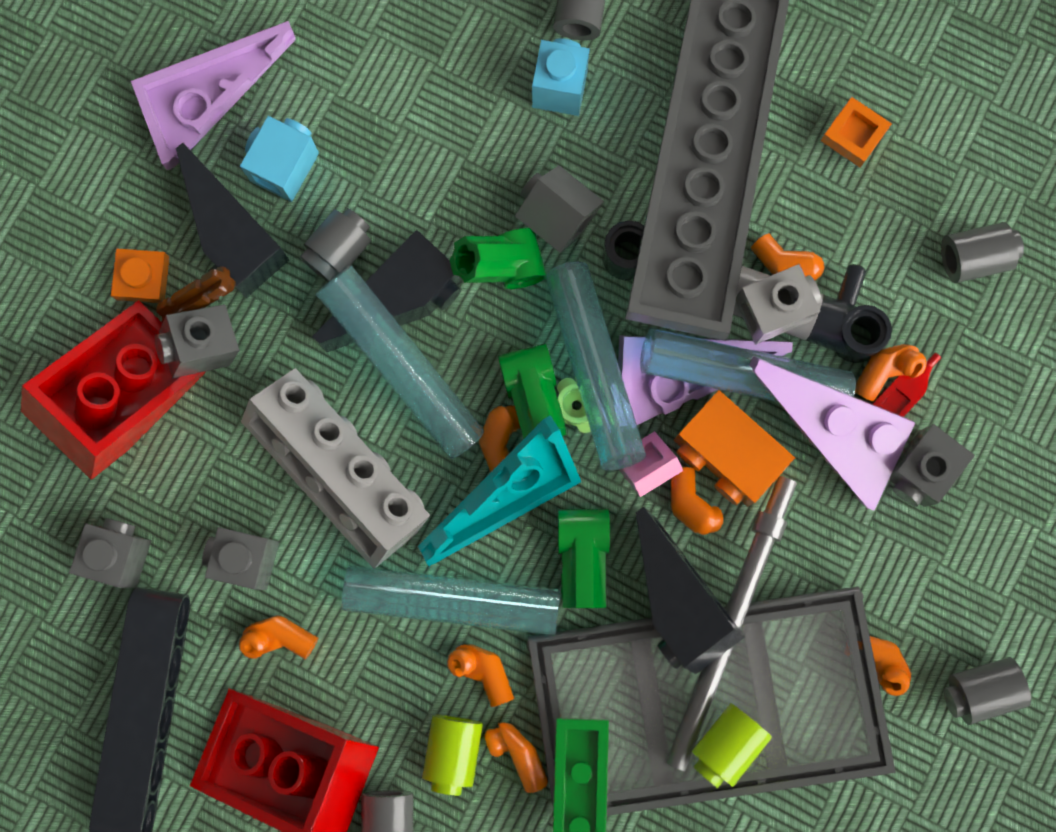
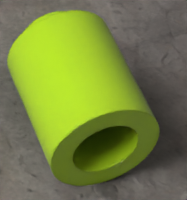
M730 703L691 751L699 758L693 768L716 788H719L724 780L733 787L772 739V736L746 713Z
M432 715L422 779L432 782L431 791L459 796L462 793V787L473 786L483 727L482 722L448 715Z

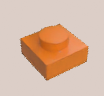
M851 97L826 131L821 142L861 168L892 123Z
M116 248L111 297L118 301L137 302L139 300L140 302L148 303L163 301L166 296L170 256L161 251Z

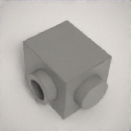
M800 264L742 287L736 296V303L756 345L811 322L821 311L818 306L821 303V294L815 280L810 275L805 276Z

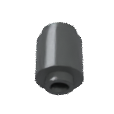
M349 208L343 214L333 209L304 243L306 250L299 258L316 274L330 283L336 275L342 277L370 244L371 239L366 234L370 226Z

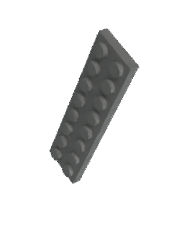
M690 0L625 319L723 341L727 340L732 324L789 0Z

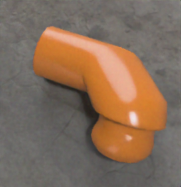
M498 406L489 413L480 434L479 445L490 472L509 454L506 445L512 432L520 429L515 406Z
M276 615L249 625L239 639V649L244 656L256 659L261 657L262 654L285 647L306 660L319 638L287 618Z
M473 644L460 645L450 653L447 660L449 671L459 678L465 676L482 682L491 707L515 699L501 659L496 653Z
M498 723V728L489 729L485 732L484 738L492 756L499 757L509 751L526 793H535L547 786L548 779L536 748L511 723Z

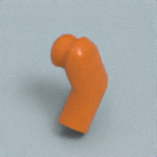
M769 233L760 237L751 247L752 252L772 275L800 264L804 275H810L814 280H817L824 273V261L819 255L809 251H784Z
M909 344L882 349L871 356L852 390L868 400L875 401L888 378L900 375L910 376L911 378L918 377L924 372L927 360L917 347Z
M682 467L683 471L671 478V510L674 516L694 533L706 535L719 531L724 521L722 511L717 506H710L696 494L695 469L692 467Z
M870 636L877 677L882 689L891 696L903 695L910 687L911 672L899 647L891 641ZM849 641V648H847V642H846V644H845V649H844V655L849 656V649H850V655H851V657H853V656H852V651H851V646H850V641ZM858 641L859 649L863 650L861 642Z

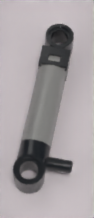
M631 220L619 222L606 235L602 259L606 270L617 279L628 281L634 278L637 258L625 260L618 256L615 247L623 242H631L640 248L644 229L643 224ZM851 264L847 267L837 298L821 294V303L818 304L821 311L811 322L785 333L833 350L840 358L847 362L860 363L867 361L871 356L887 346L891 339L892 326L888 316L879 308L870 305L855 306L867 271L860 265ZM742 266L737 295L742 287L767 278L770 275ZM735 301L733 315L743 318ZM859 324L867 328L871 336L870 345H862L854 340L851 334V325Z

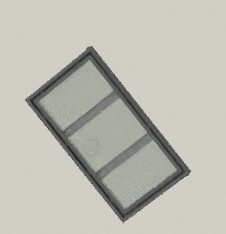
M856 586L750 603L740 629L745 638L734 645L695 744L696 746L730 703L746 713L772 736V739L733 787L725 780L719 788L710 783L693 768L699 760L693 753L685 771L666 764L701 671L698 674H694L684 669L682 665L675 669L667 661L657 646V643L663 640V638L653 626L652 618L528 636L526 646L531 655L553 812L556 718L609 719L607 816L896 773L863 604L864 596L860 587ZM858 641L861 642L863 650L859 649Z

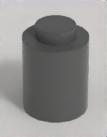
M557 0L553 24L554 30L561 36L574 40H592L599 37L605 0Z
M1006 222L945 235L941 242V256L944 269L953 283L1014 270L1018 265L1019 258H1022L1024 253V245L1020 233L1015 229L1012 230Z
M1012 657L949 676V687L944 688V698L953 717H961L968 725L1031 705V694L1022 669Z
M383 790L361 794V832H413V792Z

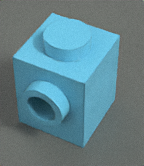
M560 38L553 40V42L541 40L532 84V108L579 116L588 71L590 48L581 47L580 44L570 39Z
M267 116L262 127L255 128L250 134L245 147L246 156L240 167L250 182L292 202L319 152L311 137L312 133L308 128L289 118H286L284 123Z

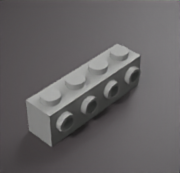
M296 368L249 399L241 423L373 569L413 538L430 517V514L424 509L420 497L400 483L391 473L387 461L380 454L372 452L357 436V431L353 424L344 416H339L324 400L320 388L313 381L306 380Z

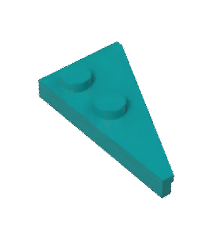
M551 415L544 418L418 545L429 567L582 482L560 429Z

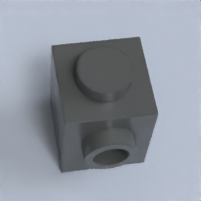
M558 165L543 176L540 173H536L527 182L520 193V196L525 201L515 217L561 253L581 237L604 201Z
M225 304L166 315L159 334L155 335V348L161 364L168 363L172 378L228 367L240 351Z
M935 424L919 430L900 455L889 478L895 484L892 490L902 500L915 507H918L919 504L924 507L938 504L975 455Z
M105 518L103 526L85 523L69 574L118 588H137L152 540L133 535L136 526L121 521Z
M218 527L216 536L208 538L203 551L202 565L207 567L205 578L254 590H267L279 541Z

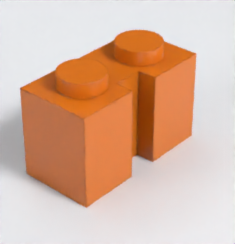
M720 390L714 394L674 439L680 446L677 454L698 472L704 466L707 467L719 478L714 487L722 496L736 506L740 501L747 507L756 503L795 459L789 451Z

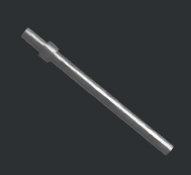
M783 476L777 478L764 512L759 511L751 529L755 536L726 607L727 613L739 629H741L775 541H781L787 525V521L783 519L797 483ZM733 647L701 671L666 764L682 771L686 770L692 754L691 751L695 747Z

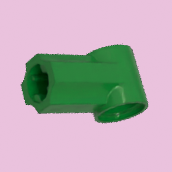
M530 228L511 230L498 236H464L454 242V251L450 257V265L453 275L461 277L464 283L503 282L505 289L513 290L535 285L547 278L536 233Z
M546 343L498 355L508 398L513 399L523 439L544 418L550 415L560 429L562 436L566 435L565 421L554 389L557 386Z
M558 509V554H562V608H606V554H609L610 549L609 509Z

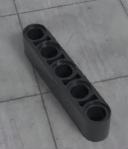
M137 587L130 596L91 811L89 832L153 831L189 621L190 598L188 594Z

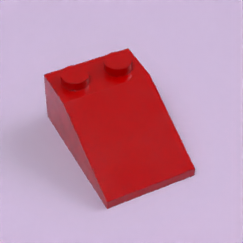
M139 300L22 385L21 412L91 480L125 454L207 372L172 378L168 363L161 364L155 348V335L159 334L162 322Z
M229 688L190 787L281 832H347L379 747L337 728Z

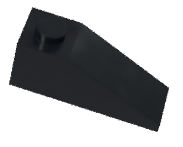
M182 143L176 148L199 239L203 252L215 264L208 271L217 269L220 266L229 269L230 277L235 280V287L245 298H248L289 261V258L194 153Z
M416 230L312 337L326 352H330L427 317L437 307L444 310L453 303L462 290L458 285L463 280L461 277L453 275L450 260Z
M642 507L636 512L653 626L663 638V640L657 643V646L675 669L682 665L684 669L698 674L745 638V635L660 521L645 507Z

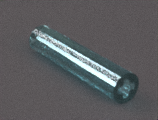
M580 261L561 264L548 272L546 280L600 465L603 470L608 471L627 468L642 461L646 457V453L589 266L585 262Z
M352 265L337 274L315 293L450 459L464 453L484 434V429Z
M653 328L647 333L641 351L640 370L643 374L776 402L778 401L759 382L757 376L752 371L753 368L749 366L753 356L853 397L856 389L855 376L851 371Z
M349 565L343 586L342 609L343 611L555 635L560 590Z

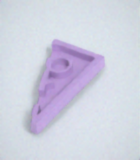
M289 21L131 81L159 158L166 170L174 168L179 163L176 148L184 143L191 150L296 40Z
M619 335L615 431L618 433H628L634 430V426L662 413L666 415L679 409L683 403L691 399L698 400L733 383V379L752 371L753 368L749 364L753 356L772 364L776 363L782 356L792 352L793 342L765 340L755 345L753 340L727 339L723 341L712 338Z
M753 356L749 366L753 368L752 371L757 376L759 382L769 394L775 397L789 414V418L809 442L819 450L834 472L854 492L859 502L868 509L875 510L915 422Z

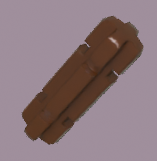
M220 266L217 269H212L202 275L200 280H194L175 292L171 298L167 297L159 302L156 312L162 316L163 323L166 315L205 308L217 301L220 296H225L232 292L236 285L235 280L230 277V270L226 267Z

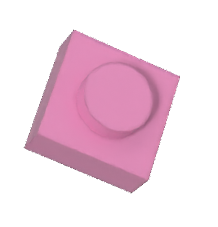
M655 431L613 456L619 471L640 497L683 471L677 456Z

